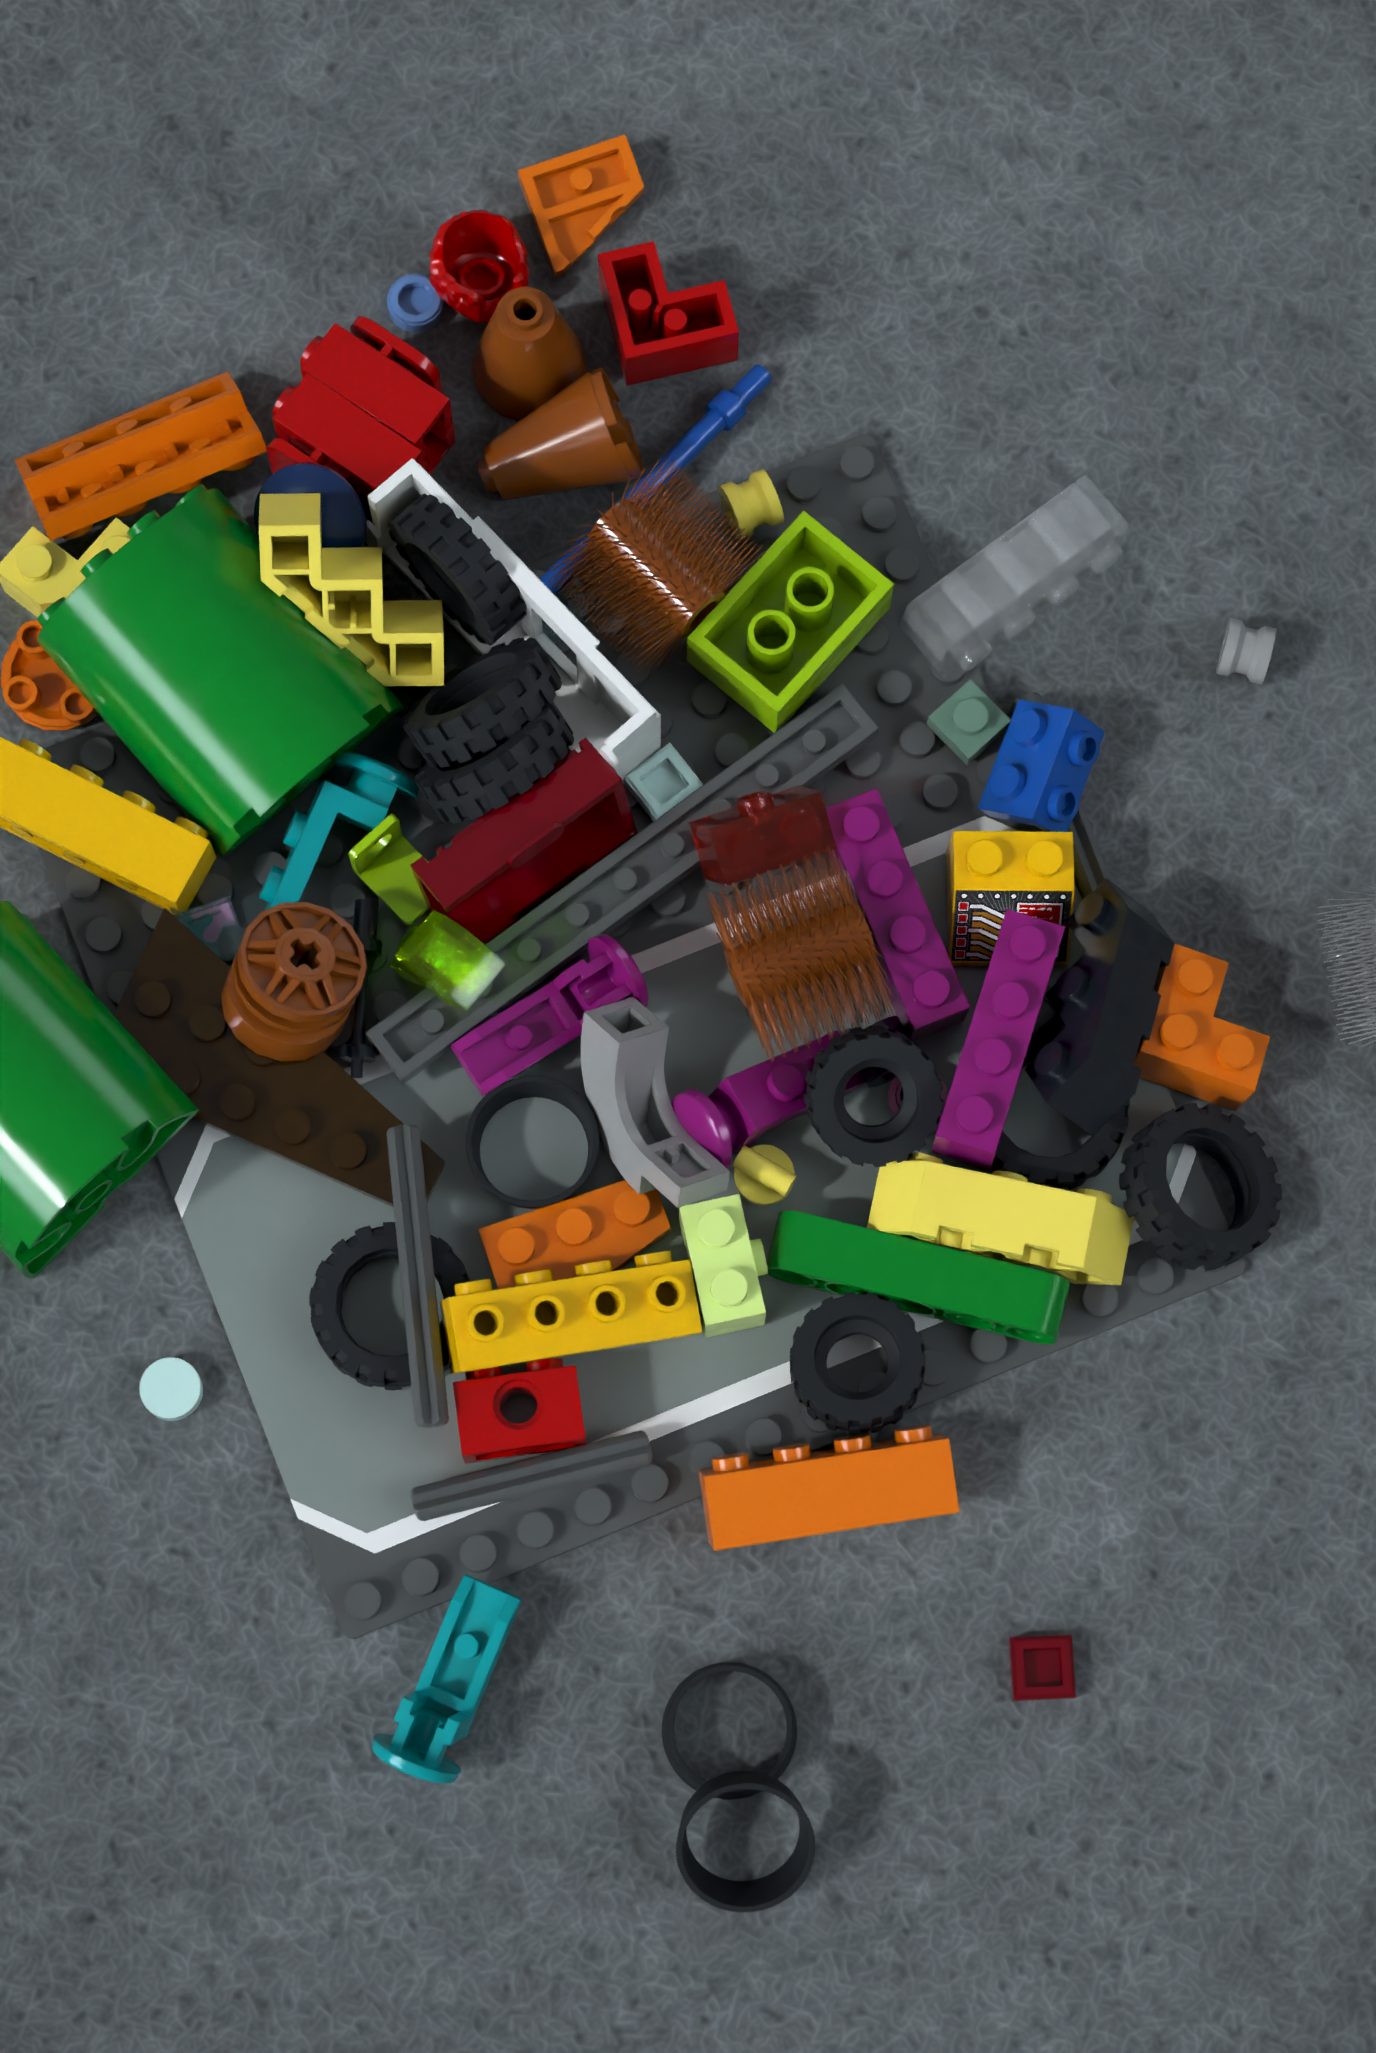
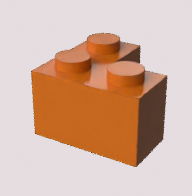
M1174 944L1169 966L1159 967L1154 985V990L1161 995L1150 1040L1139 1043L1134 1065L1141 1070L1140 1078L1236 1111L1255 1092L1270 1036L1213 1017L1229 962Z

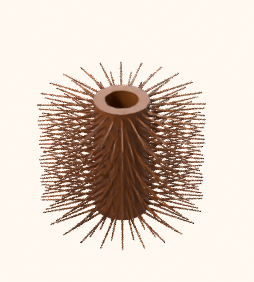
M667 460L647 483V478L659 463L658 461L631 499L630 496L644 473L646 466L627 498L624 499L630 477L621 501L615 505L612 491V507L603 514L595 507L602 515L596 524L579 525L593 526L590 533L566 543L588 536V539L559 557L584 543L586 544L550 571L551 573L568 559L571 560L553 577L555 578L576 558L583 554L569 569L561 573L562 576L551 588L576 565L577 567L572 573L557 585V587L560 584L563 585L573 575L574 578L561 590L563 591L568 586L570 588L569 592L580 580L584 579L580 586L568 597L573 593L575 594L592 577L590 582L578 591V595L568 606L582 592L584 593L593 582L594 584L576 602L579 603L586 594L595 587L596 589L590 593L591 595L576 610L585 602L587 603L600 588L602 590L584 606L585 609L596 598L600 597V599L583 616L589 611L591 612L607 595L608 597L600 606L595 608L596 611L585 623L599 609L601 610L603 605L609 600L611 601L591 621L596 620L611 605L612 607L592 629L601 620L603 621L616 606L620 605L608 619L601 623L603 626L611 617L617 614L613 621L605 628L607 630L613 622L623 615L620 621L612 626L613 628L602 640L624 619L626 620L611 636L613 637L627 623L629 624L609 646L617 638H620L631 625L636 623L613 648L615 649L626 636L634 631L630 638L619 648L623 649L627 642L639 633L637 638L619 655L620 657L636 640L641 638L635 647L626 654L625 658L643 643L640 649L628 660L630 661L644 646L651 642L630 665L632 666L645 652L651 649L634 669L638 665L640 666L656 650L654 655L643 665L644 667L664 648L647 668L648 670L674 641L655 667L656 669L681 637L669 657L668 663L684 636H689L725 597V594L731 590L729 588L745 574L732 584L730 583L764 553L762 552L740 573L733 577L759 551L758 549L746 562L741 564L746 556L755 549L754 547L757 544L741 559L739 557L755 539L730 561L748 539L732 554L730 553L747 535L742 536L726 553L725 551L745 528L722 550L720 549L738 532L737 529L720 545L719 543L738 522L730 530L728 529L714 545L712 543L727 529L726 527L734 518L715 537L713 535L726 522V518L718 528L708 535L709 531L716 527L715 525L728 511L715 524L713 523L708 531L703 533L711 522L719 516L718 514L722 509L703 528L701 527L705 521L716 511H709L714 504L702 517L694 522L701 511L710 504L707 502L689 520L691 515L699 510L698 508L704 503L703 501L697 508H694L691 514L686 516L691 508L702 499V495L686 511L684 509L702 490L695 496L692 494L693 490L682 502L680 501L675 506L682 496L694 486L690 484L684 493L670 505L672 500L681 494V490L693 479L692 477L667 501L672 493L685 482L681 481L674 490L665 496L669 492L668 490L686 473L684 472L678 479L677 477L674 478L682 467L665 485L662 484L676 470L672 468L665 478L652 489L654 484L676 460L663 473L661 471L656 480L644 491L668 462ZM673 481L672 484L660 496H658V494L666 487V485ZM691 497V499L688 501V503H687L686 505H684L677 513H675L676 510H677L688 498ZM710 512V514L707 516V518H706L701 524H699L695 529H693V528L696 526V524H697L706 514H708V513ZM732 562H734V563L730 566V568H728L725 572H723ZM736 565V567L730 573H728L730 569ZM584 570H586L585 573L573 585H571L573 581L576 579V577H578ZM645 617L641 624L637 626V624ZM686 639V641H685V644H684V647H683V649H682L681 654L683 653V650H684V648H685V646H686L687 639ZM661 640H663V641L654 649V647H655Z
M829 846L828 850L833 864L827 850L826 853L831 866L827 858L826 861L830 867V872L827 869L824 857L823 861L826 871L819 852L821 864L816 852H814L819 866L816 860L815 863L822 880L814 867L815 877L810 860L808 858L809 867L805 855L804 858L808 866L807 869L803 860L808 873L807 876L804 867H802L806 875L805 881L800 866V873L798 871L795 860L797 872L791 861L795 874L793 870L792 873L796 880L795 883L793 877L790 876L792 885L786 868L784 867L787 878L782 865L780 864L784 877L780 867H778L783 878L782 881L779 875L783 885L782 889H780L776 875L777 884L771 869L770 872L773 880L769 870H767L770 879L768 875L766 876L773 893L770 887L766 885L767 894L762 877L760 881L758 873H756L758 877L756 881L759 886L758 889L756 885L759 892V904L752 884L750 887L748 879L746 878V883L744 878L746 887L744 884L743 886L747 893L745 897L750 906L749 911L744 895L742 894V899L738 885H736V889L734 882L731 885L734 891L732 895L739 912L735 905L733 909L729 894L727 893V898L724 887H722L723 891L720 887L722 892L720 896L724 903L722 907L727 916L725 920L720 904L718 903L717 905L714 894L711 895L710 891V896L708 894L710 899L708 903L713 912L711 916L721 935L720 938L717 933L725 948L723 954L725 955L735 988L743 1005L746 1007L747 1016L749 1009L755 1035H757V1030L762 1048L764 1045L767 1056L769 1058L770 1055L772 1062V1057L774 1059L773 1053L775 1052L770 1043V1040H772L771 1032L777 1050L779 1046L782 1056L784 1053L786 1057L785 1052L787 1053L783 1044L785 1040L779 1026H782L786 1040L788 1037L791 1048L793 1045L796 1052V1049L797 1051L799 1050L796 1045L798 1041L793 1032V1029L796 1031L794 1022L800 1040L802 1041V1036L805 1047H807V1043L808 1048H810L808 1041L810 1044L811 1042L806 1033L807 1030L809 1034L810 1027L815 1040L817 1037L819 1044V1038L822 1042L819 1031L821 1035L822 1032L815 1016L819 1021V1015L823 1030L825 1032V1025L830 1039L829 1032L833 1038L830 1028L833 1035H835L829 1022L830 1019L833 1025L834 1021L831 1011L838 1031L840 1030L837 1021L843 1035L842 1027L845 1033L846 1031L841 1018L844 1024L845 1021L840 1010L845 1014L847 1023H849L848 1015L852 1029L851 1019L856 1028L853 1017L857 1026L858 1023L852 1011L853 1008L857 1015L855 1003L862 1023L861 1013L865 1023L864 1014L869 1023L864 1010L865 1007L868 1013L865 1001L872 1014L870 1002L876 1021L875 1011L879 1021H881L875 1004L881 1017L882 1014L874 998L875 995L881 1006L878 993L885 1013L884 1003L889 1016L891 1017L888 1006L892 1015H894L886 994L893 1008L894 1006L884 983L889 992L890 990L878 967L879 965L887 977L877 960V954L880 957L881 955L875 949L871 935L873 933L870 932L865 920L864 910L862 913L857 904L855 889V901L853 900L847 871L846 877L849 890L840 859L838 858L841 872L834 851L832 849L835 862ZM770 892L774 898V902L771 899ZM803 1016H804V1018L806 1019V1022H807L809 1031H808V1029H807V1027H806V1024H805V1022H804V1020H803V1018H802Z

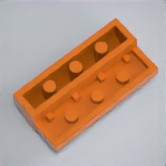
M227 371L24 455L14 461L51 542L60 537L63 539L79 537L90 531L94 523L113 515L128 516L142 510L149 500L168 492L173 494L187 492L198 486L202 478L218 471L242 469L255 460V456L267 450L262 434L248 412L239 388Z

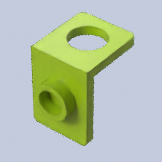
M392 813L355 845L348 854L353 872L404 924L411 925L428 910V906L410 866L421 858L422 855L402 836L400 822Z

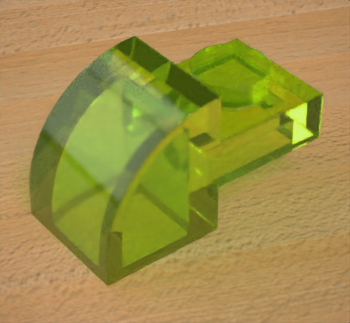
M433 910L422 924L413 927L404 935L398 945V952L389 965L404 980L425 986L443 1003L467 1011L506 964L458 923Z

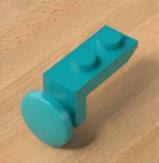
M350 752L340 753L335 764L352 774L346 789H343L325 780L319 784L307 814L298 810L294 814L283 839L284 844L292 847L283 869L274 865L271 867L259 894L260 899L268 902L265 910L281 903L298 902L335 818L370 833L385 819L395 793L417 799L419 788L415 781L401 771L373 758Z
M465 1574L450 1602L416 1689L401 1700L393 1720L399 1723L395 1734H375L373 1737L371 1748L379 1759L394 1769L417 1779L438 1784H450L456 1781L461 1773V1768L444 1754L448 1745L451 1746L467 1737L523 1600L522 1598L471 1575Z

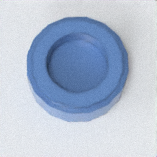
M418 273L408 274L397 279L389 289L387 296L389 315L394 324L404 331L412 333L426 332L435 327L442 319L445 309L444 300L436 293L429 281V276Z

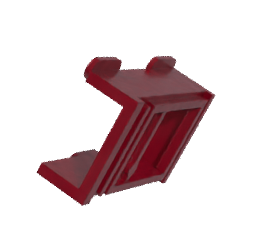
M586 737L579 742L581 749L579 753L573 749L563 760L554 763L555 768L546 777L537 778L532 782L534 786L521 795L519 793L509 798V803L496 810L492 808L451 838L453 845L447 849L444 846H440L436 851L438 855L431 861L427 862L422 856L410 865L431 916L466 958L519 921L518 918L584 869L587 871L638 834L622 779Z

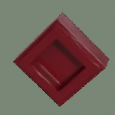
M1072 1635L1012 1637L1008 1639L1012 1702L1076 1698Z

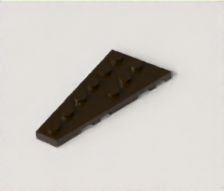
M164 908L113 1016L199 1109L191 1119L394 1207L386 1132L390 1127L404 1124L324 1051L302 1061H277L254 1053L236 1039L224 1019L221 999L231 967ZM421 1140L428 1203L445 1166V1161Z

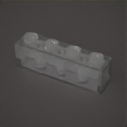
M1085 474L908 604L899 626L943 678L959 666L965 671H969L992 651V647L989 644L1004 633L1009 639L1014 638L1035 620L1036 615L1034 611L1044 603L1049 601L1052 606H1057L1079 587L1080 583L1077 579L1090 569H1093L1096 574H1100L1116 562L1124 552L1120 548V544L1131 526Z

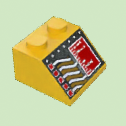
M953 831L946 850L948 956L952 965L989 966L1006 909L1065 926L1053 967H1067L1071 929L1065 921L1073 913L1074 901L1073 832Z

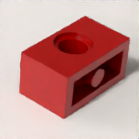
M560 1358L541 1359L527 1363V1372L502 1375L501 1367H492L465 1372L466 1380L453 1382L461 1453L464 1463L469 1464L555 1452L585 1445L586 1437L576 1365L563 1367V1359ZM524 1394L530 1396L536 1402V1412L527 1422L512 1423L502 1415L504 1403L513 1395Z

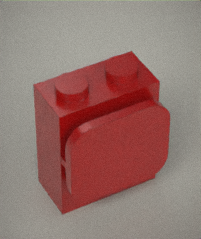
M358 316L351 324V333L334 323L324 338L316 336L306 347L301 357L300 369L302 378L309 373L422 450L424 469L431 475L455 443L450 398L442 394L440 373L436 366L420 351L364 316Z
M307 373L297 387L293 385L287 387L274 405V416L272 419L277 438H274L266 447L272 474L288 465L303 462L316 463L331 468L342 475L355 489L363 504L366 519L371 522L372 517L367 496L411 458L424 468L422 450L309 373Z

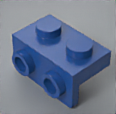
M1019 699L979 802L978 809L990 817L1034 825L1044 832H1068L1071 821L1078 811L1079 800L1091 768L1098 758L1104 731L1075 709Z

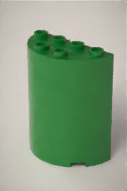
M200 484L189 491L176 504L175 508L162 517L155 510H152L140 518L127 532L131 540L114 554L106 548L89 560L80 571L84 575L85 580L67 598H60L38 617L37 621L42 625V629L38 635L37 642L189 820L208 832L207 840L211 842L213 848L224 859L295 800L312 782L336 765L335 761L340 753H351L404 709V706L387 686H383L366 671V665L347 648L344 647L341 650L305 619V612L284 594L279 597L261 581L259 536L219 489L207 490L203 484Z
M0 901V1249L25 1277L35 1278L104 1208L103 1204L117 1188L130 1182L199 1109L10 901Z

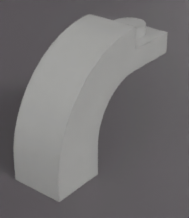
M634 997L585 1011L580 1045L585 1094L588 1105L596 1118L599 1137L620 1174L639 1195L657 1189L677 1208L727 1191L730 1171L687 1133L671 1105L664 1075L669 1027Z

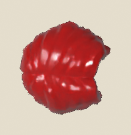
M487 210L461 212L442 224L433 239L432 250L430 251L429 281L438 296L446 301L451 308L455 309L458 314L478 323L488 322L499 301L507 292L519 287H528V250L512 221L508 220L505 216L490 213Z

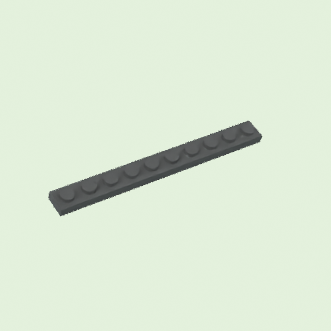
M841 684L366 1032L368 1040L401 1083L405 1084L450 1051L451 1044L503 1012L586 951L590 938L599 934H609L877 737L879 732L878 726L848 689Z

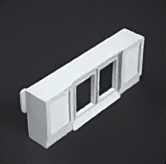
M411 458L367 496L373 524L366 519V543L369 547H382V553L425 598L433 600L425 590L426 586L421 580L416 579L408 568V561L403 559L395 547L397 544L389 535L390 529L388 524L425 493L427 496L430 494L437 497L440 504L442 502L453 509L458 519L462 517L472 527V533L478 539L482 538L492 550L490 553L494 559L499 560L509 573L506 576L518 587L521 593L519 597L526 604L527 609L525 612L527 615L491 646L487 643L479 642L474 634L470 636L461 628L457 620L453 621L444 611L443 616L482 655L489 653L490 649L498 644L505 643L508 645L513 639L524 638V640H527L529 637L536 639L561 677L562 686L559 690L555 691L556 697L553 702L574 733L572 734L574 742L569 748L571 750L575 749L579 753L581 751L579 742L586 737L620 776L624 784V777L661 749V715L607 658L596 649L600 641L479 516L473 520L427 471ZM542 619L576 654L577 667L543 633Z

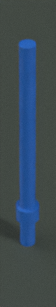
M756 364L729 391L721 390L705 406L706 414L660 459L647 478V483L667 460L668 462L644 491L656 480L660 472L662 471L663 473L675 460L676 462L660 477L652 489L665 478L672 468L676 470L662 484L665 485L682 467L674 476L675 478L722 430L730 431L746 415L745 407L772 381L769 372L761 365ZM653 467L639 480L632 495L630 496V499L637 491L639 486L642 484V482L645 480V478L648 476ZM633 487L625 494L624 499L629 496ZM593 526L585 534L590 533ZM588 536L580 538L570 549L588 539ZM586 543L563 555L540 578L555 596L574 578L571 575L563 585L560 584L557 587L559 583L572 573L577 565L553 588L551 587L560 579L561 573L569 569L583 554L576 558L555 578L553 577L571 560L568 559L551 573L550 571Z

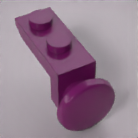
M599 934L590 938L587 945L589 963L582 959L564 970L552 982L450 1045L482 1097L581 1036L585 1011L634 997L647 1007L649 997L644 978L631 955L618 941L606 934Z
M838 1030L834 1031L835 1035H833V1032H831L833 1038L838 1034L840 1035ZM829 1033L830 1039L828 1034L822 1036V1042L819 1038L820 1044L818 1039L810 1041L811 1044L808 1042L810 1048H808L807 1043V1047L803 1044L797 1047L799 1051L796 1049L795 1052L792 1049L787 1051V1053L785 1052L786 1057L783 1053V1056L780 1054L775 1056L774 1059L772 1058L773 1062L771 1059H768L726 1077L708 1097L695 1089L684 1090L671 1101L679 1122L694 1140L728 1169L732 1156L738 1154L744 1145L750 1148L765 1131L808 1113L807 1106L804 1103V1091H807L806 1074L808 1069H812L815 1063L814 1057L820 1049L823 1051L830 1044L831 1034ZM862 1070L850 1078L845 1087L844 1096L866 1083Z

